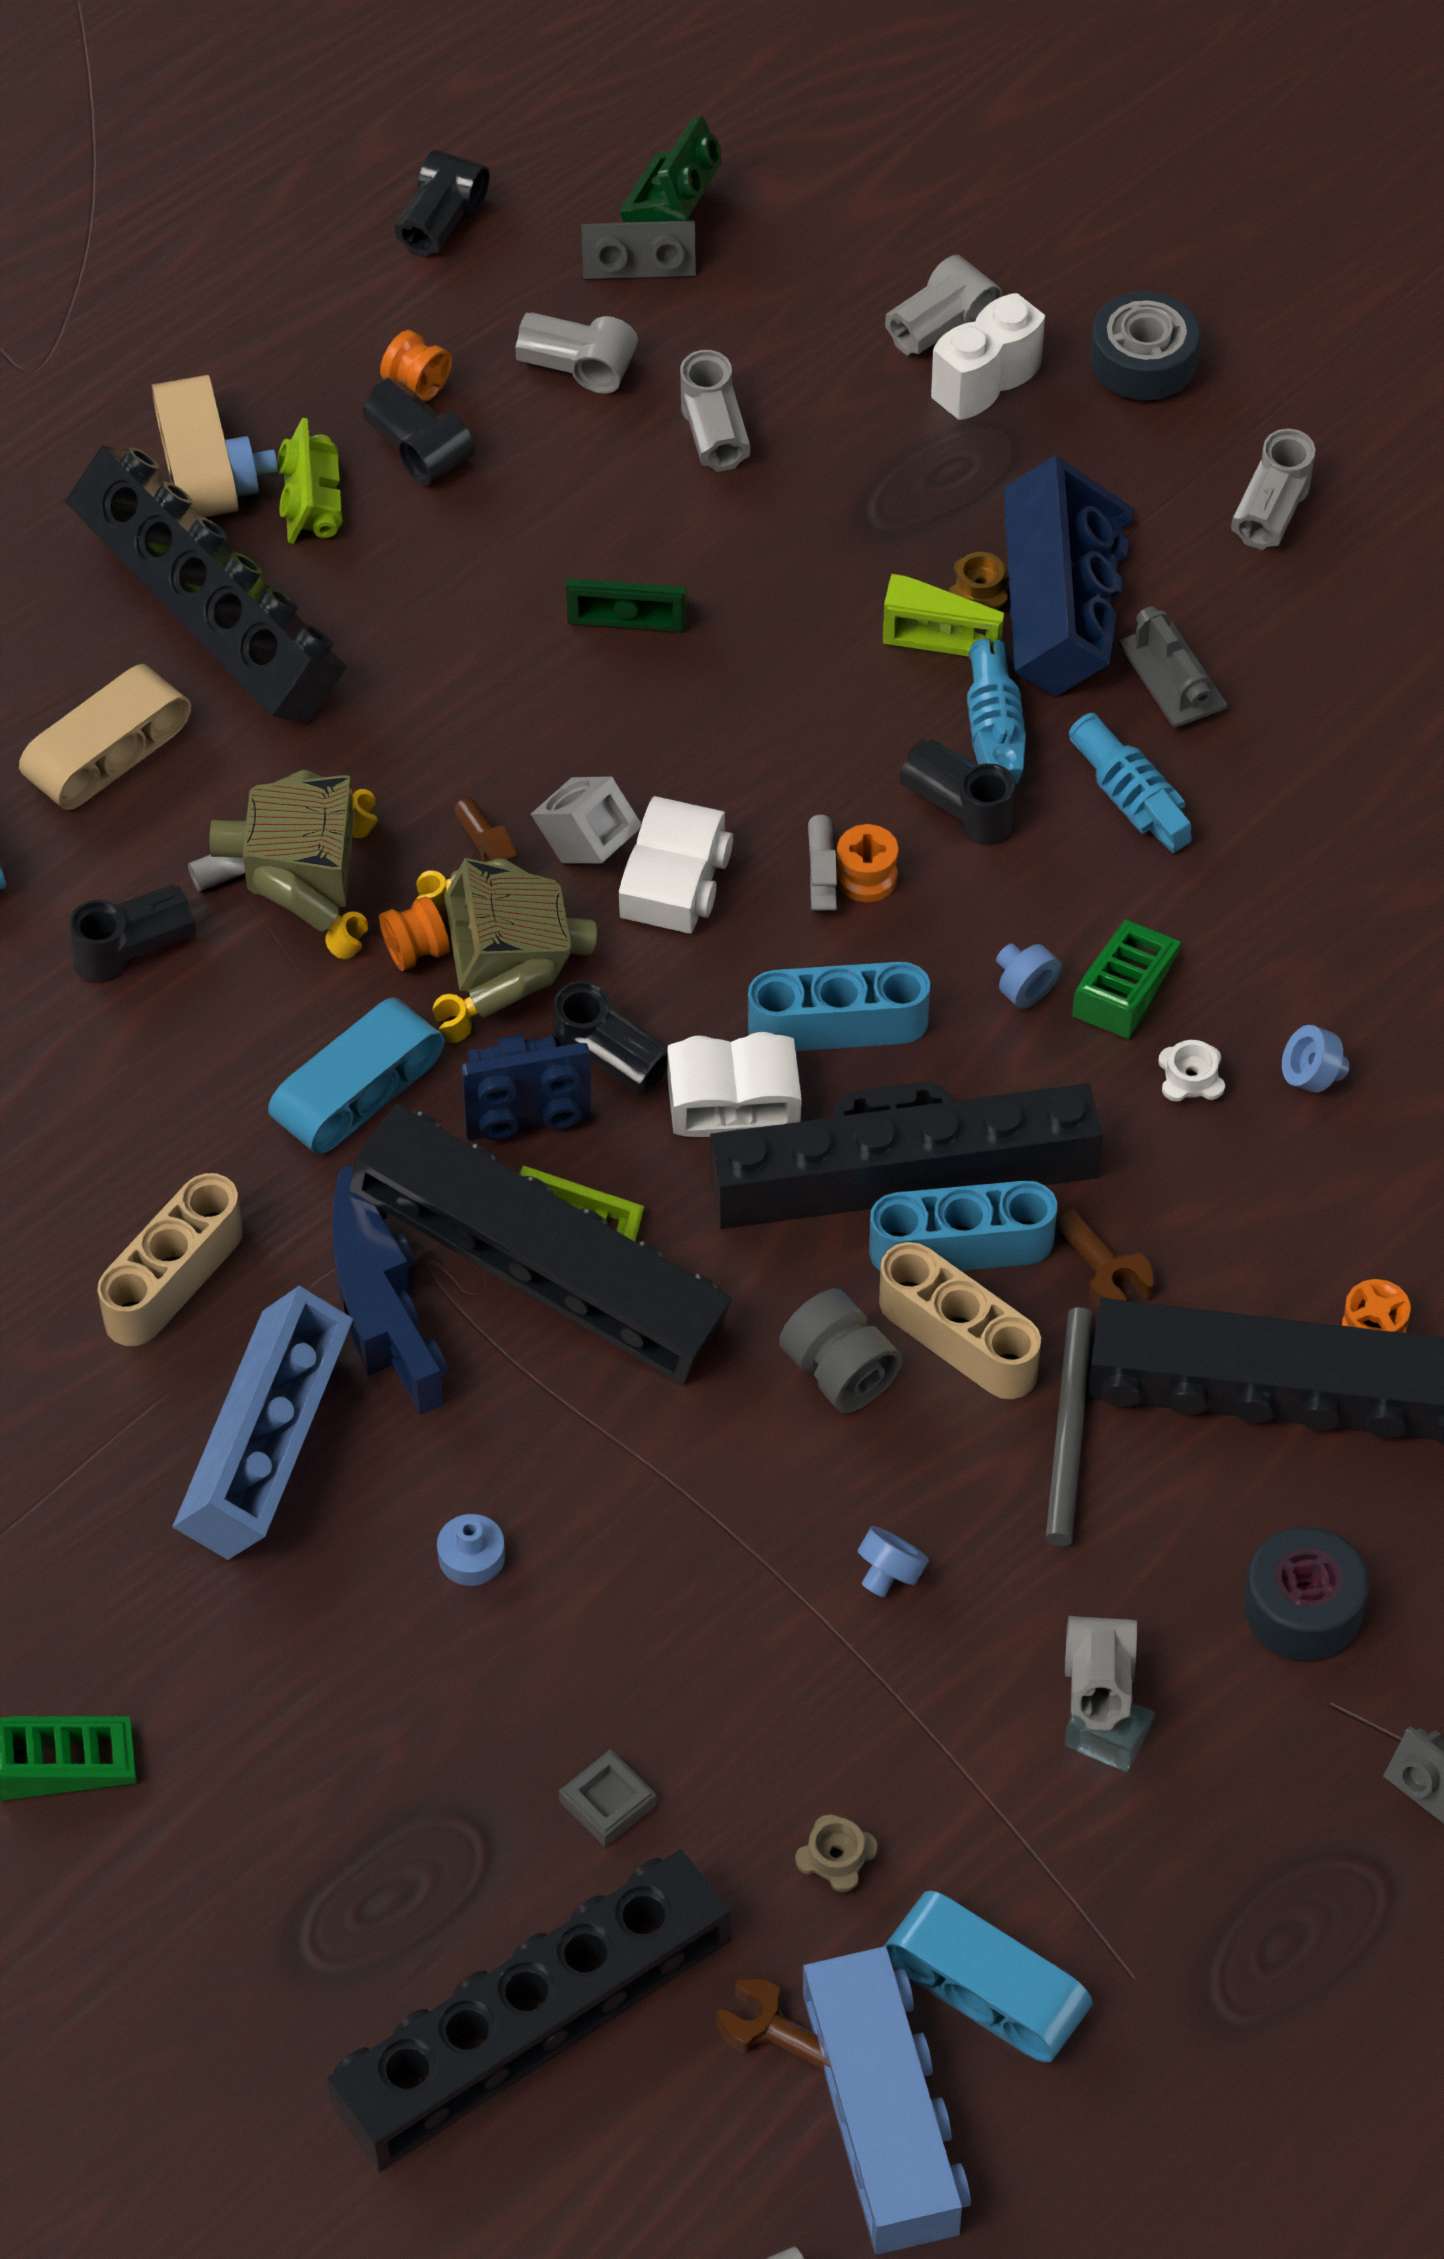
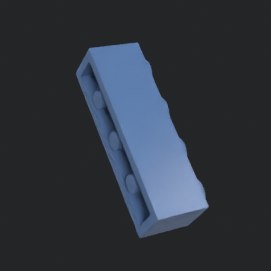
M301 1286L296 1287L262 1311L172 1526L174 1529L227 1560L266 1536L353 1321L352 1317Z
M886 1946L803 1965V1998L812 2031L818 2035L823 2058H828L830 2067L824 2065V2074L875 2255L959 2236L962 2208L971 2206L970 2191L962 2164H949L943 2142L952 2139L949 2117L941 2097L930 2099L924 2077L933 2074L932 2062L924 2034L912 2035L906 2012L914 2010V2003L906 1971L904 1969L893 1971Z

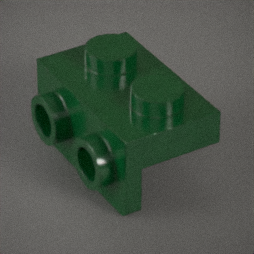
M703 116L691 118L671 151L654 154L619 210L623 223L687 221L722 163L719 141L715 135L710 133Z

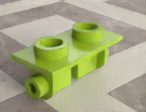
M302 418L292 439L283 440L277 459L278 472L284 474L285 481L279 511L281 517L287 518L288 543L294 544L301 529L314 531L315 535L321 538H329L334 536L337 529L342 525L340 490L334 489L339 483L338 448L331 441L330 437L326 435L309 436L308 419Z

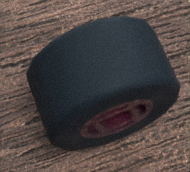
M1293 1527L1273 1534L1256 1549L1247 1569L1244 1589V1617L1254 1637L1273 1653L1292 1660L1318 1661L1338 1654L1356 1638L1363 1622L1369 1594L1368 1570L1359 1552L1341 1536L1329 1531L1313 1527Z

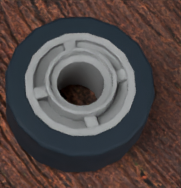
M1152 291L1130 292L1110 300L1097 312L1092 326L1090 361L1093 373L1104 387L1126 398L1140 401L1156 400L1180 392L1194 378L1199 361L1201 332L1197 317L1186 304L1170 295Z

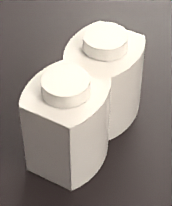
M1014 293L989 303L979 313L975 322L959 325L945 333L933 349L931 398L958 420L985 411L995 402L1000 391L1009 390L1027 382L1037 373L1042 363L1045 315L1018 293Z
M657 796L652 797L641 824L637 843L629 857L619 889L620 918L691 934L699 916L709 917L716 894V882L711 881L716 867L726 868L733 845V833L725 832L724 811Z
M757 1032L732 1042L713 1039L707 1036H693L684 1041L668 1045L667 1077L674 1134L687 1137H710L711 1133L800 1122L802 1099L794 1038L774 1035L769 1032Z

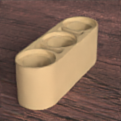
M209 375L152 384L154 407L171 483L184 490L192 498L193 503L190 507L200 517L205 518L238 512L234 478Z
M145 664L136 665L33 739L22 753L19 761V770L24 777L58 806L65 810L75 809L174 737L187 722L191 713V703L187 697Z
M205 1173L195 1176L188 1181L103 1273L98 1282L97 1291L104 1327L107 1335L114 1342L124 1346H138L148 1343L157 1336L238 1246L243 1234L240 1204L236 1187L227 1177L217 1173ZM219 1213V1215L213 1217H204L207 1214ZM171 1257H179V1259L174 1261H163ZM129 1302H139L130 1307H122L123 1304Z
M905 1242L896 1244L887 1250L881 1262L879 1304L882 1313L892 1323L986 1391L999 1398H1020L1032 1391L1038 1378L1041 1336L1038 1328L1029 1319L922 1244ZM913 1282L918 1285L909 1287L903 1286L900 1283ZM963 1318L969 1322L956 1323L949 1319ZM1005 1354L1016 1355L1020 1358L1015 1360L1004 1359L1000 1356Z

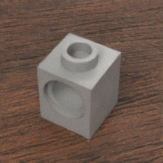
M612 776L571 777L531 813L532 818L561 863H603L641 828L640 820Z

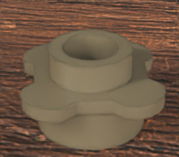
M824 1815L816 1820L809 1836V1844L797 1850L795 1863L800 1872L804 1874L816 1873L829 1880L834 1890L847 1892L857 1886V1873L864 1862L876 1856L877 1842L873 1835L868 1832H862L854 1822L835 1815ZM837 1848L843 1852V1855L839 1858H834L830 1855V1851Z

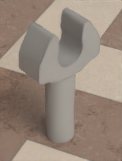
M815 815L808 822L811 911L836 910V853L833 844L832 820L826 815Z

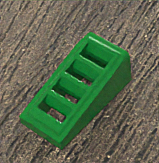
M1125 919L1076 989L1072 1017L1130 1039L1181 950V941ZM1132 942L1158 954L1156 956L1129 946V943ZM1124 956L1149 967L1147 970H1144L1120 959ZM1115 971L1138 982L1137 984L1131 983L1112 975V973ZM1104 986H1107L1122 993H1125L1128 996L1127 998H1124L1109 991H1106L1103 988Z
M12 1716L0 1718V1801L137 1784L130 1716ZM111 1739L113 1764H100L98 1741ZM83 1743L85 1764H72L71 1744ZM55 1747L56 1764H43L42 1748ZM27 1750L28 1764H15L14 1752Z

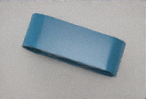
M908 962L781 969L763 972L755 977L749 985L748 1033L751 1035L757 1032H769L774 1035L794 1038L795 1051L898 1045L914 1042L922 1037L928 1028L930 981L928 975L919 966Z
M388 998L374 1007L290 1075L273 1094L269 1103L268 1113L271 1118L313 1153L318 1155L327 1153L426 1073L439 1058L444 1048L445 1038L441 1032L399 998Z
M1017 1181L888 1194L876 1201L871 1209L869 1256L872 1264L881 1271L882 1258L887 1250L896 1244L912 1242L930 1248L960 1271L1038 1263L1049 1256L1054 1247L1057 1200L1050 1189L1034 1181ZM1021 1221H1031V1222L1036 1223V1224L1026 1225V1224H1021V1223H1019V1222H1021ZM956 1227H967V1228H970L971 1230L963 1231V1230H957V1229H955V1228H956ZM892 1233H904V1234H906V1236L899 1237V1236H892V1235H890V1234H892Z
M925 1891L884 1945L887 1947L891 1964L897 1970L904 1969L908 1979L1024 2054L1044 2063L1052 2062L1093 2006V2001L1088 1991L1068 1973L957 1902L935 1891Z

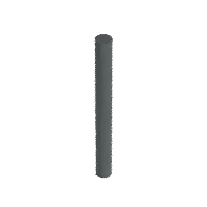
M1082 1307L1070 1309L1067 1317L1045 1538L1047 1543L1058 1547L1070 1545L1073 1537L1094 1313Z

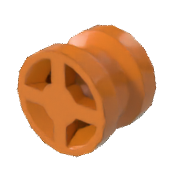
M406 330L397 335L388 346L382 358L380 375L383 380L389 378L393 382L402 381L425 402L438 394L444 386L452 367V356L449 351L440 346H427L423 336L412 330Z
M864 824L850 828L839 838L836 880L839 889L845 896L854 901L869 903L882 900L895 889L898 877L896 864L899 848L896 838L890 831L881 826Z
M428 896L416 899L412 907L403 912L391 909L379 915V923L385 944L399 970L406 971L415 967L418 959L424 956L431 955L439 958L450 952V944L444 923L435 904Z
M1371 1279L1362 1281L1354 1286L1346 1297L1342 1326L1406 1333L1411 1309L1408 1296L1399 1286L1387 1280ZM1370 1320L1371 1323L1378 1324L1381 1328H1373L1364 1324V1321Z

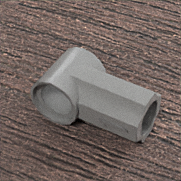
M952 255L936 267L928 281L927 287L886 314L885 328L892 336L895 346L907 356L912 353L920 354L951 329L965 323L975 322L983 308L1003 296L1002 289L963 257Z
M526 312L519 326V334L515 346L516 360L572 373L576 381L587 390L607 394L619 388L637 348L638 337L630 325L615 317L603 316L596 318L589 326L533 312Z
M699 350L689 354L680 366L681 412L685 419L689 421L701 466H709L715 472L735 469L742 460L750 457V444L732 386V367L728 358L720 352Z
M1281 429L1270 434L1264 441L1262 459L1231 523V531L1238 534L1245 545L1264 550L1269 546H1278L1299 502L1303 501L1309 494L1316 449L1314 442L1307 434L1295 429Z
M1068 1616L1065 1677H1071V1713L1079 1716L1085 1722L1087 1729L1112 1730L1114 1724L1119 1720L1130 1717L1132 1681H1134L1136 1663L1137 1620Z

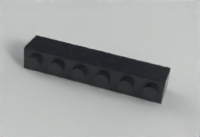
M1085 1083L711 1133L710 1178L720 1229L868 1210L872 1209L876 1201L883 1196L896 1192L1017 1181H1034L1042 1185H1053L1099 1178L1103 1133L1091 1084Z
M395 1103L355 1159L350 1191L683 1386L722 1329L732 1298L722 1293L721 1289L712 1280L703 1275L689 1274L667 1261L664 1255L654 1246L642 1241L635 1242L612 1229L607 1221L596 1212L589 1209L576 1208L554 1195L550 1187L541 1180L531 1176L523 1177L499 1163L497 1158L486 1148L477 1144H467L444 1131L442 1126L426 1113L412 1112L402 1105Z
M1099 1298L1088 1399L1103 1400L1117 1407L1145 1405L1170 1408L1184 1415H1196L1202 1412L1237 1416L1241 1420L1252 1423L1272 1420L1303 1424L1310 1429L1320 1431L1340 1428L1366 1431L1381 1438L1408 1436L1434 1439L1444 1444V1338Z

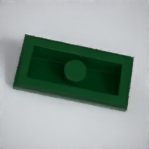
M567 578V622L570 624L673 632L686 631L689 609V594L686 587Z

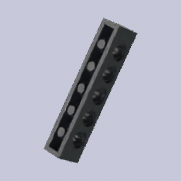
M102 445L65 500V503L272 717L308 724L347 668L330 650L333 646L332 640L314 626L305 624L295 614L298 607L294 601L282 592L270 588L260 578L263 573L261 568L248 557L234 552L225 543L228 537L225 531L214 522L200 517L190 507L193 500L184 490L172 483L165 482L156 472L159 465L153 458L134 447H129L127 451Z
M679 1849L664 1860L661 1858L651 1859L638 1867L630 1876L628 1883L607 1897L597 1895L583 1902L573 1912L570 1921L550 1934L537 1933L523 1941L513 1952L512 1958L489 1973L483 1970L467 1977L457 1986L451 1998L431 2011L420 2009L408 2015L398 2024L393 2035L370 2050L367 2047L359 2048L345 2056L335 2067L334 2073L327 2077L332 2108L378 2172H380L731 1942L730 1910L682 1849ZM643 1920L655 1922L660 1926L657 1931L650 1934H637L628 1929L635 1922ZM582 1958H593L603 1964L597 1970L585 1973L570 1967L572 1963ZM523 1996H536L544 2001L540 2007L531 2011L518 2010L511 2005L515 2000ZM465 2034H476L486 2039L479 2047L469 2050L457 2048L452 2044L454 2040ZM408 2072L419 2073L426 2077L422 2084L410 2089L400 2088L392 2083L398 2076Z

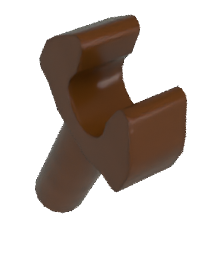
M464 798L455 805L454 813L480 851L482 862L497 858L510 861L517 857L512 841L503 825L492 827L475 800Z
M1074 1209L1066 1211L1058 1218L1056 1228L1095 1271V1277L1090 1281L1089 1299L1097 1307L1099 1306V1298L1127 1301L1120 1288L1114 1285L1118 1282L1132 1284L1136 1292L1145 1300L1152 1298L1154 1284L1152 1267L1141 1252L1132 1255L1115 1256Z
M737 1979L734 1996L745 2004L754 2006L758 2009L760 2015L753 2020H744L737 2016V2014L720 2008L717 2011L716 2025L729 2046L741 2053H748L757 2044L772 2042L823 2071L824 2065L830 2067L828 2058H823L818 2035L784 2017L779 2005L781 1989L778 1985L766 1979Z

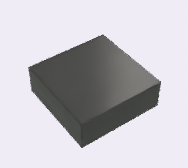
M610 1749L559 1790V1802L606 1848L657 1806V1795Z

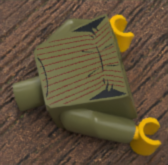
M300 770L274 783L253 787L249 791L246 821H211L209 840L211 857L243 858L248 890L254 894L262 895L293 912L320 932L328 929L325 940L327 948L337 958L351 959L362 949V943L357 939H360L368 931L366 917L355 911L340 916L338 914V907H346L352 837L363 838L367 836L378 822L377 816L370 814V811L376 805L372 792L367 789H359L352 794L350 776L322 777L310 770Z
M464 858L459 870L453 871L450 879L446 880L437 871L428 870L423 872L417 880L416 886L419 892L417 899L428 896L435 904L441 918L446 915L448 916L459 991H469L470 997L465 1000L454 994H445L436 999L433 1005V1014L437 1022L457 1016L451 1021L444 1022L439 1028V1031L445 1038V1042L457 1043L466 1039L472 1029L470 1017L479 1013L481 1017L485 1018L552 985L569 955L588 957L591 956L595 949L597 940L595 922L589 919L566 917L561 886L553 879L530 874L506 859L497 858L482 862Z

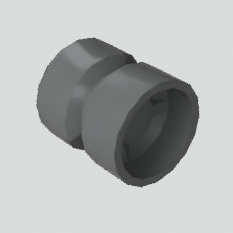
M831 1288L820 1292L806 1301L787 1321L779 1337V1346L806 1375L815 1376L818 1380V1389L841 1413H851L875 1400L892 1383L902 1366L903 1355L876 1326H868V1317L842 1289Z

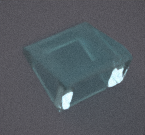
M1131 1703L1130 1717L1119 1720L1114 1724L1112 1730L1087 1729L1085 1722L1079 1716L1072 1714L1066 1728L1065 1746L1128 1772L1155 1718L1156 1712Z

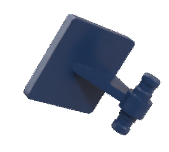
M520 1034L497 1038V1045L489 1046L486 1049L468 1050L469 1063L461 1066L464 1129L468 1140L482 1138L502 1140L516 1132L543 1127L564 1129L576 1124L578 1121L587 1120L591 1117V1056L587 1043L583 1042L557 1047L556 1039L553 1035L537 1040H524L523 1035Z

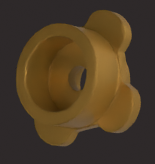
M974 552L959 559L954 564V573L957 575L956 584L950 587V593L995 610L1005 606L1008 596L1004 591L1005 583L1009 581L1006 563L991 553Z

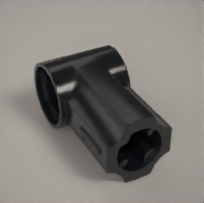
M439 150L431 151L420 171L418 190L395 223L396 239L401 241L410 253L427 258L431 253H439L464 213L473 215L481 208L489 187V168Z
M389 378L383 380L373 387L369 398L362 405L364 419L398 449L404 467L421 485L427 486L475 455L473 438L461 419L448 411L438 415L402 381L393 382Z
M921 739L909 751L907 760L900 770L901 785L959 818L965 835L972 841L980 844H995L1003 842L1011 836L1016 825L1015 779L1009 770L997 764L984 763L976 765L933 739L929 741Z
M173 884L118 905L104 900L85 902L73 911L69 922L74 970L81 977L94 982L113 980L126 969L129 959L196 934L195 920L192 916L188 900L180 886L175 887Z
M575 981L568 983L558 991L554 1000L553 1036L556 1039L557 1047L583 1042L587 1043L593 1065L637 1095L643 1092L649 1093L662 1079L667 1068L668 1045L610 1007L608 994L597 984L590 981ZM581 1019L589 1021V1023L582 1024L573 1021Z

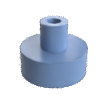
M248 436L225 440L237 497L259 494L257 476L278 472L274 449L252 453Z
M1009 944L1000 951L996 958V962L1005 970L999 982V990L1020 1009L1029 1008L1044 998L1054 987L1062 971L1061 961L1041 944L1032 945L1023 951L1014 944Z
M1305 1025L1299 1028L1289 1039L1282 1057V1072L1285 1080L1293 1086L1314 1093L1325 1090L1334 1080L1341 1081L1349 1070V1061L1346 1057H1343V1045L1338 1035L1314 1025Z
M477 1514L461 1515L445 1524L438 1535L437 1551L439 1565L442 1572L453 1582L466 1586L481 1585L492 1580L501 1571L505 1561L504 1537L499 1526L491 1519Z
M876 1526L870 1527L857 1550L866 1561L872 1564L861 1584L881 1597H885L895 1579L915 1585L929 1562L928 1557L915 1546L897 1535Z

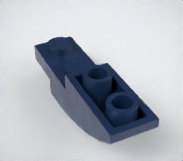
M350 1165L339 1170L332 1216L334 1259L343 1313L353 1318L349 1334L367 1375L369 1376L392 1366L418 1413L422 1415L444 1405L441 1378L448 1376L447 1365L436 1342L429 1340L424 1343L416 1327L420 1326L414 1304L410 1299L408 1270L415 1267L411 1249L401 1232L390 1233L383 1221L387 1219L386 1211L349 1190L353 1174V1167Z

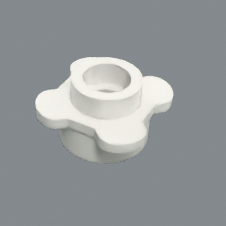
M1186 1040L1176 1044L1174 1047L1165 1048L1160 1053L1158 1061L1166 1074V1081L1162 1085L1164 1096L1176 1102L1182 1101L1185 1097L1195 1098L1203 1096L1208 1100L1219 1098L1225 1089V1082L1218 1077V1065L1221 1062L1220 1052L1215 1047L1198 1040ZM1186 1072H1194L1197 1073V1075L1189 1076L1186 1074Z

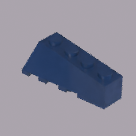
M1054 455L1003 490L1015 672L1024 680L1036 684L1049 694L1057 697L1109 665L1117 613L1111 606V600L1121 593L1123 578L1116 572L1118 560L1127 555L1129 539L1122 532L1123 527L1132 522L1134 508L1059 456Z

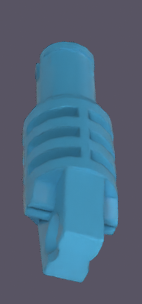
M980 639L969 648V659L972 664L974 680L967 693L972 746L978 765L990 763L1003 766L1012 773L1015 784H1017L1024 768L1026 743L1020 689L1009 678L1006 644L1001 640L995 639L993 643L994 654H992L989 639Z
M1088 713L1078 719L1069 730L1070 741L1096 769L1095 776L1098 786L1118 806L1119 810L1128 817L1132 825L1141 834L1150 830L1171 853H1175L1192 841V835L1190 834L1191 824L1181 811L1185 807V801L1172 785L1165 780L1164 776L1155 769L1154 765L1145 758L1138 748L1129 745L1124 746L1100 720L1097 714Z

